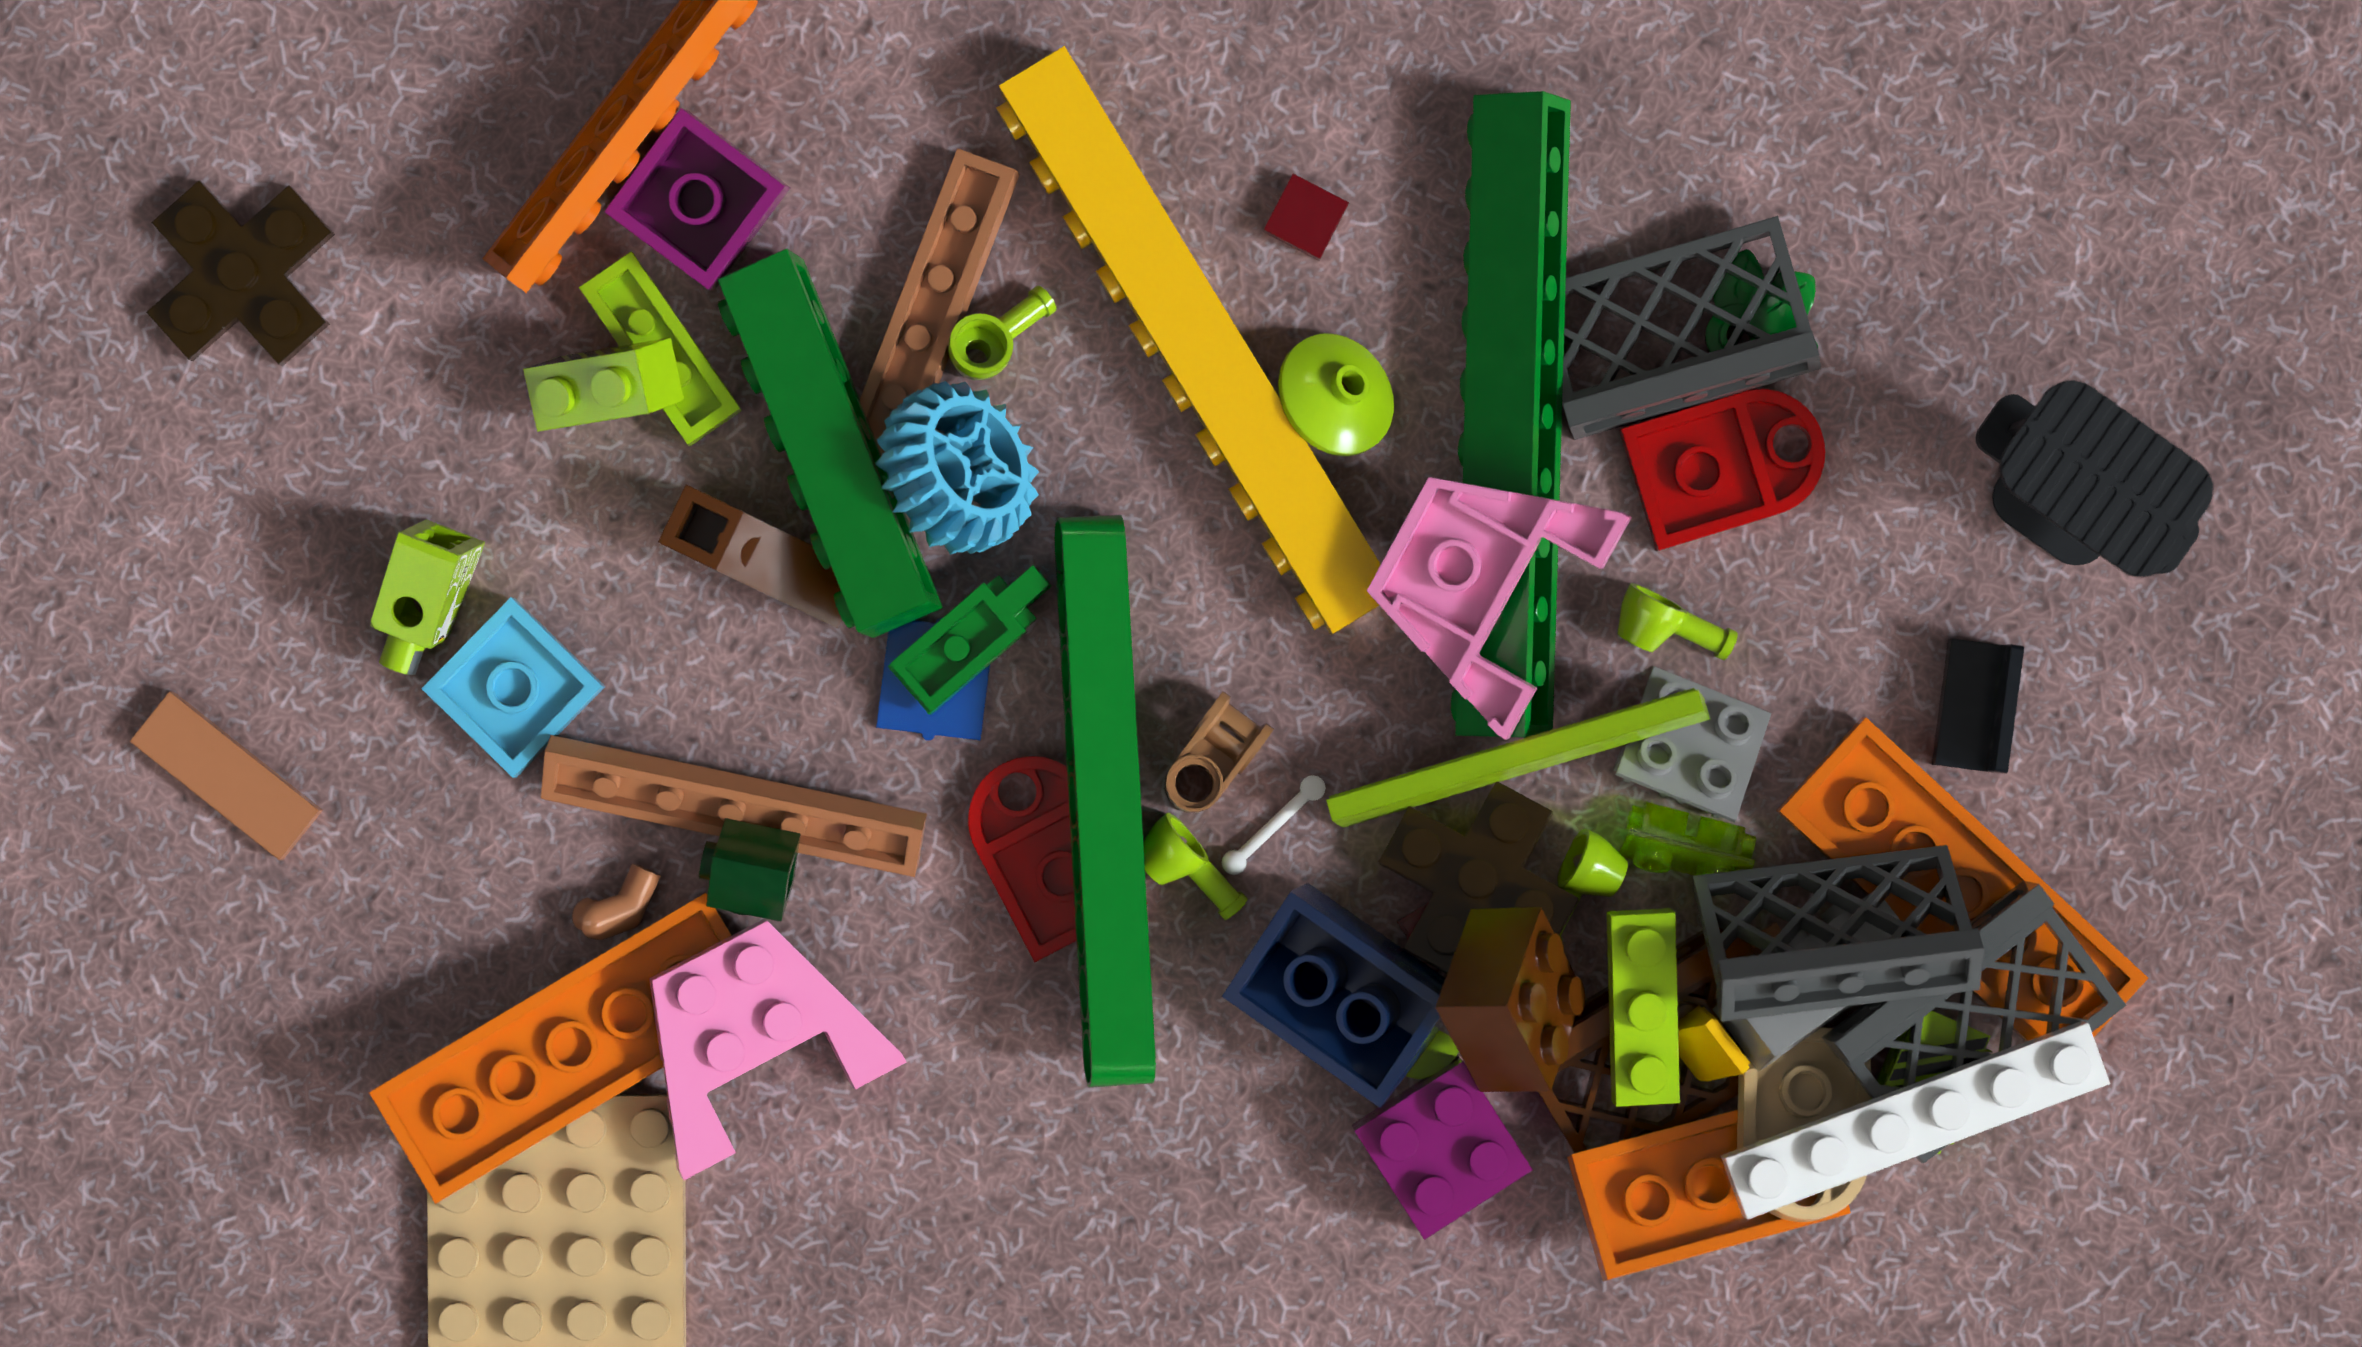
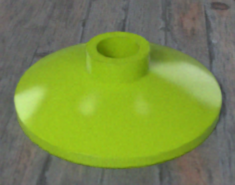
M1323 333L1302 340L1286 355L1279 372V397L1288 421L1306 442L1328 454L1353 456L1368 451L1383 439L1392 422L1394 397L1386 372L1371 352L1358 342L1345 336ZM1342 382L1347 386L1350 393L1344 389Z

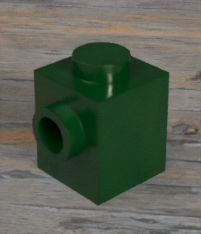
M725 818L718 842L706 841L701 858L699 878L709 880L706 906L730 911L738 915H750L782 922L793 887L801 834Z

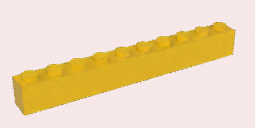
M1061 47L999 85L1001 95L1005 100L1003 104L996 107L1001 119L1015 141L1024 135L1029 139L1038 154V157L1029 162L1035 175L1048 195L1059 189L1072 211L1062 216L1068 229L1081 249L1092 243L1105 265L1095 271L1114 303L1124 298L1129 303L1138 320L1128 325L1131 332L1148 358L1158 352L1171 372L1169 376L1162 379L1165 388L1180 412L1190 407L1193 408L1204 426L1203 430L1195 434L1198 442L1214 467L1224 461L1238 482L1228 488L1232 498L1247 521L1258 516L1271 538L1261 544L1278 573L1282 576L1291 570L1304 590L1303 593L1295 597V600L1313 630L1325 625L1330 635L1380 606L1367 592L1381 565L1307 442L1295 431L1288 421L1279 396L1066 47Z

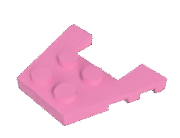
M1428 477L1369 585L1367 592L1421 652H1425L1439 667L1464 699H1468L1488 721L1487 724L1498 736L1507 740L1512 735L1537 687L1482 657L1480 651L1540 541L1544 537L1599 569H1603L1632 517L1619 511Z
M765 919L649 978L660 1057L663 1061L668 1096L669 1119L672 1123L676 1167L683 1180L736 1153L707 1097V1093L823 1031L850 1085L854 1089H858L907 1063L903 1054Z

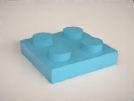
M510 597L421 689L512 778H517L546 748L550 736H558L606 686L515 598Z

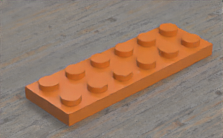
M679 0L482 259L525 293L529 291L534 283L541 286L548 281L562 260V255L558 251L573 232L580 235L593 223L601 209V204L597 200L612 181L618 184L631 173L641 155L636 149L651 130L659 132L670 122L680 105V102L675 98L690 78L697 81L708 72L719 54V50L715 48L716 44L729 27L736 30L747 21L755 10L758 0Z
M1862 717L1776 810L1828 859L1947 845L1970 921L2020 882L2038 883L2053 901L2054 905L2052 908L2124 1003L2148 980V977L1867 717ZM1936 869L1909 872L1903 878L1905 882L1928 894L1940 881ZM1863 878L1850 879L1867 895L1878 887ZM1891 893L1885 899L1902 922L1916 909V906ZM1929 914L1917 927V930L1925 934L1954 931V927ZM2042 924L2025 938L2022 965L2055 969L2058 941L2045 924ZM2012 949L1996 961L2010 963ZM2068 955L2066 970L2081 972ZM1986 968L1981 973L1980 990H1975L1973 993L1987 1006L2004 1008L2009 970ZM2021 972L2016 1010L2049 1014L2054 976ZM2065 978L2061 1016L2083 1018L2103 1002L2088 981ZM2113 1016L2092 1032L2093 1037L2101 1031ZM2015 1018L2013 1030L2025 1041H2029L2045 1035L2048 1022ZM2059 1023V1029L2069 1026L2070 1024Z
M707 893L685 904L369 1092L435 1204L663 1068L649 978L732 936L716 908L706 906Z

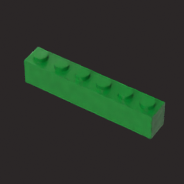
M784 249L718 279L725 299L718 301L721 317L732 336L740 335L748 355V357L741 359L744 375L754 393H763L771 413V415L764 417L767 433L778 452L786 451L794 471L793 474L787 476L790 491L802 511L807 509L810 511L817 532L810 535L811 543L823 568L827 570L832 567L840 587V591L834 593V601L845 625L849 629L855 626L858 633L875 638L943 608L913 532L909 533L910 524L905 512H893L898 503L894 493L881 489L889 478L888 473L875 464L882 455L804 259L789 249Z

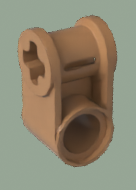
M1224 691L1189 736L1191 740L1169 768L1165 777L1164 789L1168 800L1175 808L1185 813H1199L1209 809L1216 803L1236 775H1241L1274 730L1267 723L1259 726L1230 704L1231 696ZM1219 723L1224 724L1226 727H1228L1230 730H1232L1234 733L1240 736L1244 740V743L1240 742L1227 731H1225L1223 728H1221ZM1198 766L1209 774L1212 785L1206 799L1200 802H1189L1178 794L1175 786L1176 777L1183 768Z

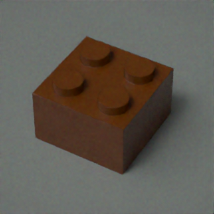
M1542 907L1471 909L1435 1008L1480 1092H1551L1559 1066L1564 1064L1567 1059L1568 1039L1576 1015H1580L1584 1008L1585 989L1582 980L1575 976L1564 954L1562 940L1558 934L1553 932Z

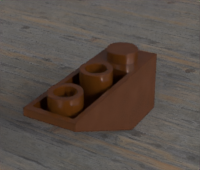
M687 484L685 485L658 543L839 629L842 618L834 601V593L840 591V587L832 567L827 570L823 568L812 545Z

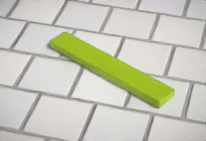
M1691 688L1329 796L1330 799L1326 801L1332 821L1345 828L1406 810L1409 806L1413 808L1494 784L1495 782L1511 779L1710 720L1705 699L1700 691Z

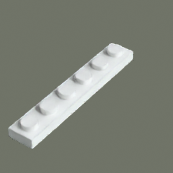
M2080 1021L1723 1154L1721 1158L1741 1214L1748 1220L2109 1085L2110 1081L2089 1023Z

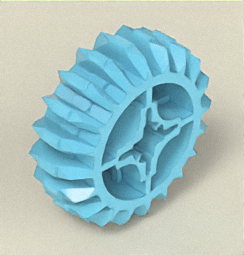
M946 381L940 384L935 383L922 391L917 390L905 397L903 403L898 405L891 412L890 416L884 420L887 429L876 440L885 452L875 464L887 472L889 477L881 489L893 492L898 501L893 512H905L910 518L909 533L925 530L928 546L945 545L950 555L965 551L969 554L980 553L1010 539L1013 533L1019 530V526L1023 525L1025 520L1032 515L1029 506L1039 495L1031 485L1032 480L1039 471L1027 462V456L1034 447L1022 444L1017 434L1022 424H1010L1005 418L1006 404L991 406L987 389L972 392L966 381L949 385ZM935 429L942 430L945 432V434L943 435L935 431ZM972 500L981 504L980 507L972 505Z

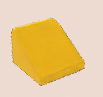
M1698 1005L1678 1021L1679 1057L1698 1080L1708 1082L1741 1075L1750 1069L1748 1059L1719 1021L1705 1007L1701 1008Z

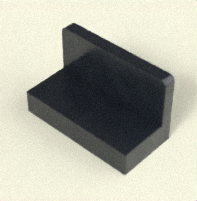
M1948 639L1931 765L1989 773H2008L2024 646Z

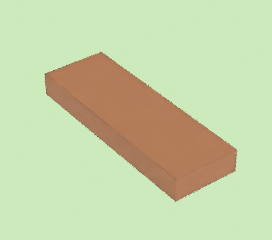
M168 692L129 741L278 860L285 859L323 811L175 692Z

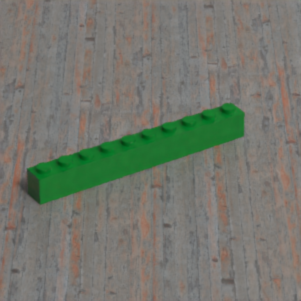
M1544 91L1473 95V113L1470 115L1467 124L1468 142L1472 148L1471 177L1468 179L1465 188L1466 205L1470 211V234L1463 254L1464 268L1468 275V304L1463 309L1461 320L1462 331L1466 338V368H1464L1460 377V394L1465 403L1464 431L1460 435L1458 442V457L1463 466L1462 483L1560 501L1571 100ZM1544 537L1540 541L1480 651L1482 657L1537 687L1510 736L1515 738H1526L1553 730L1558 545ZM1454 688L1451 696V713L1456 722L1455 736L1500 737L1487 724L1488 721L1468 699H1464Z

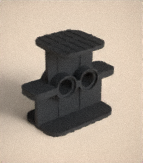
M2068 380L2055 384L2044 393L2036 406L2019 395H2007L1996 403L1976 432L1975 439L1979 449L2000 463V477L1993 489V505L1999 517L2053 557L2068 565L2088 564L2101 556L2125 574L2134 577H2147L2154 574L2172 572L2178 567L2197 540L2199 535L2198 522L2210 506L2213 498L2211 476L2200 462L2190 457L2183 450L2132 416V414L2118 406L2095 388L2081 381Z

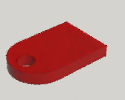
M1754 389L1740 392L1619 430L1656 552L1775 516L1796 507L1816 487L1825 463V442L1816 418L1797 399L1783 392L1770 389ZM1795 426L1805 433L1808 439V450L1800 461L1787 462L1776 454L1773 440L1776 432L1781 427Z
M1026 756L1009 760L994 768L978 785L969 807L968 826L974 848L1035 963L1076 941L1067 766L1056 760L1039 756ZM1023 773L1029 776L1036 786L1035 800L1024 810H1012L1006 807L1000 799V784L1009 774Z

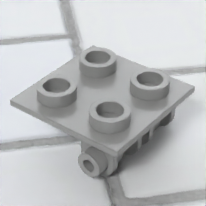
M1653 666L1640 703L1695 688L1700 691L1705 699L1710 720L1626 744L1625 747L1621 748L1613 768L1616 771L1615 775L1622 777L1624 782L1630 783L1632 781L1657 791L1659 796L1665 797L1667 795L1672 797L1679 804L1687 803L1709 812L1711 817L1716 819L1721 817L1735 823L1772 713Z

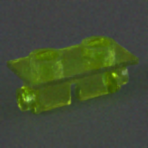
M1647 801L1643 807L1631 805L1626 822V829L1629 831L1618 852L1624 858L1633 860V864L1636 867L1653 873H1665L1669 870H1674L1693 876L1753 868L1755 860L1751 859L1756 843V836L1746 834L1744 826L1701 816L1698 822L1696 837L1685 834L1689 816L1688 812Z

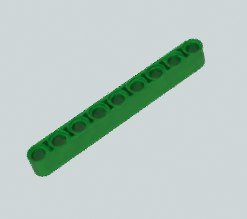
M1122 515L1057 517L1054 528V550L1085 1080L1088 1087L1153 1084L1156 1072L1124 520Z

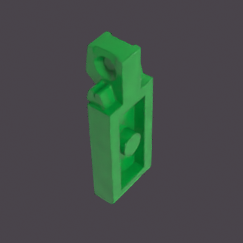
M1034 565L1009 586L1000 575L988 584L983 582L887 667L925 711L932 715L1028 632L1026 629L1037 620L1028 607L1047 592L1052 585Z

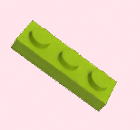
M632 251L579 287L619 346L671 337L684 401L665 407L663 410L687 445L692 446L743 411Z
M1671 908L1606 911L1611 1101L1616 1107L1680 1103L1675 912Z

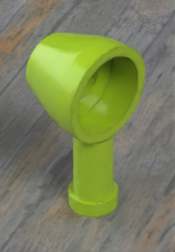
M1037 285L1028 292V297L999 318L981 313L964 317L955 325L949 338L948 352L951 363L963 377L970 380H985L996 376L1007 366L1011 358L1013 339L1043 316L1049 317L1056 311L1054 300L1043 287ZM971 349H979L986 355L987 361L984 363H974L967 357L966 352Z
M1630 583L1624 594L1620 610L1617 634L1621 638L1643 650L1654 652L1674 633L1714 652V656L1723 661L1728 658L1737 641L1738 632L1730 628L1723 629L1687 612L1675 602L1641 585Z
M1166 813L1153 825L1143 845L1145 872L1156 883L1164 885L1189 876L1219 909L1218 914L1224 920L1231 918L1246 904L1248 898L1241 891L1237 892L1209 861L1203 846L1176 816ZM1180 836L1186 839L1187 844L1183 841V839Z
M1585 828L1575 836L1558 872V887L1578 897V900H1580L1582 895L1611 897L1618 891L1625 878L1628 862L1605 838ZM1582 854L1577 867H1575L1573 858L1576 855ZM1568 921L1566 922V924H1565V926H1564L1562 932H1561L1560 935H1559L1560 938H1561V940H1563V938L1561 937V935H1562V933H1563V931H1564V929H1565V927H1566Z

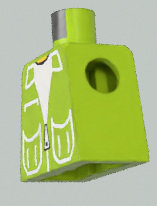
M427 519L398 532L370 625L374 629L388 634L379 660L382 666L402 674L415 675L424 649H431L449 638L485 541ZM414 599L421 605L423 614L415 607Z

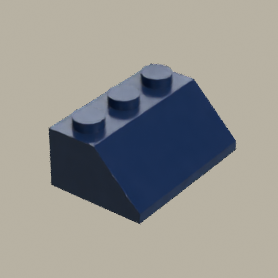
M1306 883L1290 891L1222 997L1381 1108L1444 1023L1435 1006L1446 978L1311 884Z

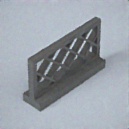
M1778 216L1566 278L1565 296L1575 293L1594 303L1578 334L1564 328V339L1572 342L1563 361L1562 401L1574 440L1821 369L1818 348L1809 324ZM1770 236L1776 258L1763 280L1732 264L1744 243ZM1729 248L1724 259L1712 254L1713 252ZM1696 257L1718 268L1701 298L1671 283L1681 262ZM1668 266L1662 277L1650 272ZM1779 271L1781 272L1786 292L1772 285ZM1726 273L1758 289L1741 319L1710 303ZM1635 275L1656 286L1639 316L1609 301L1619 281ZM1606 284L1600 295L1588 290ZM1665 291L1696 307L1679 337L1648 321ZM1768 294L1791 307L1796 328L1770 335L1749 323L1765 295ZM1603 309L1634 325L1617 355L1587 340ZM1704 312L1735 328L1724 349L1707 353L1687 342ZM1642 330L1673 345L1662 367L1645 371L1626 361ZM1744 333L1755 338V340L1738 344ZM1581 348L1611 363L1600 385L1576 392L1573 391L1568 370ZM1682 351L1693 356V358L1676 362ZM1620 368L1632 374L1631 376L1614 380Z
M1947 845L1693 876V892L1717 986L1716 1003L1721 1022L1980 990L1984 946L1979 929H1972ZM1936 869L1940 881L1928 894L1905 882L1903 878L1909 872ZM1863 878L1878 886L1865 901L1839 887L1845 880ZM1800 886L1814 894L1801 909L1775 896L1782 887ZM1735 893L1750 902L1735 917L1713 905L1711 896ZM1890 893L1916 906V909L1904 922L1878 909ZM1826 901L1853 914L1840 930L1814 917ZM1762 909L1789 922L1775 938L1750 925ZM1931 914L1952 925L1954 931L1925 934L1917 930V927ZM1865 922L1892 935L1886 940L1861 942L1852 937ZM1719 927L1724 930L1721 934H1720ZM1801 929L1827 943L1825 947L1796 950L1788 945ZM1737 937L1763 951L1760 955L1727 959L1725 950Z
M2022 881L1970 921L1972 929H1979L1984 946L1982 971L1986 968L2009 970L2004 1008L1971 1004L1973 991L1961 992L1960 1002L1945 1001L1954 994L1950 993L1869 1003L1857 1009L1825 1034L1822 1039L1835 1056L1845 1063L1864 1090L1873 1099L1915 1083L1919 1051L1952 1055L1951 1069L1962 1066L1964 1057L1981 1059L1994 1054L1992 1052L1965 1049L1970 1012L2003 1016L1999 1051L2011 1047L2015 1018L2047 1021L2046 1034L2058 1030L2059 1023L2072 1025L2080 1021L2089 1023L2093 1032L2124 1008L2126 1004L2052 908L2054 903L2041 885ZM2042 924L2047 926L2058 941L2055 969L2022 965L2025 938ZM2012 949L2010 963L1996 961ZM2068 955L2081 972L2066 970ZM2021 972L2054 976L2049 1014L2016 1010ZM2065 978L2088 981L2103 1002L2083 1018L2061 1016ZM1936 1007L1958 1010L1954 1048L1920 1043L1923 1018ZM1911 1027L1909 1042L1895 1040ZM1885 1047L1908 1050L1903 1087L1879 1084L1864 1063ZM1946 1146L1916 1156V1158L1924 1164Z

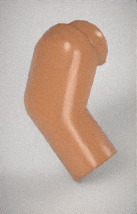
M632 863L618 895L599 901L587 897L576 904L572 913L574 926L583 931L587 938L604 940L636 928L644 916L661 875Z

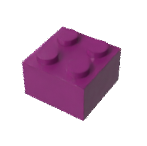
M680 108L604 212L706 289L715 290L719 285L718 279L726 276L789 191L790 187L691 112Z
M1459 1056L1440 1071L1420 1080L1386 1102L1381 1108L1378 1107L1352 1124L1355 1133L1424 1240L1533 1171L1485 1094L1479 1091L1467 1066Z

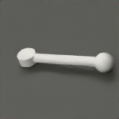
M1315 775L1304 778L1300 784V792L1240 849L1230 850L1222 857V867L1225 872L1231 875L1242 873L1246 868V859L1309 800H1318L1324 795L1326 789L1324 781Z

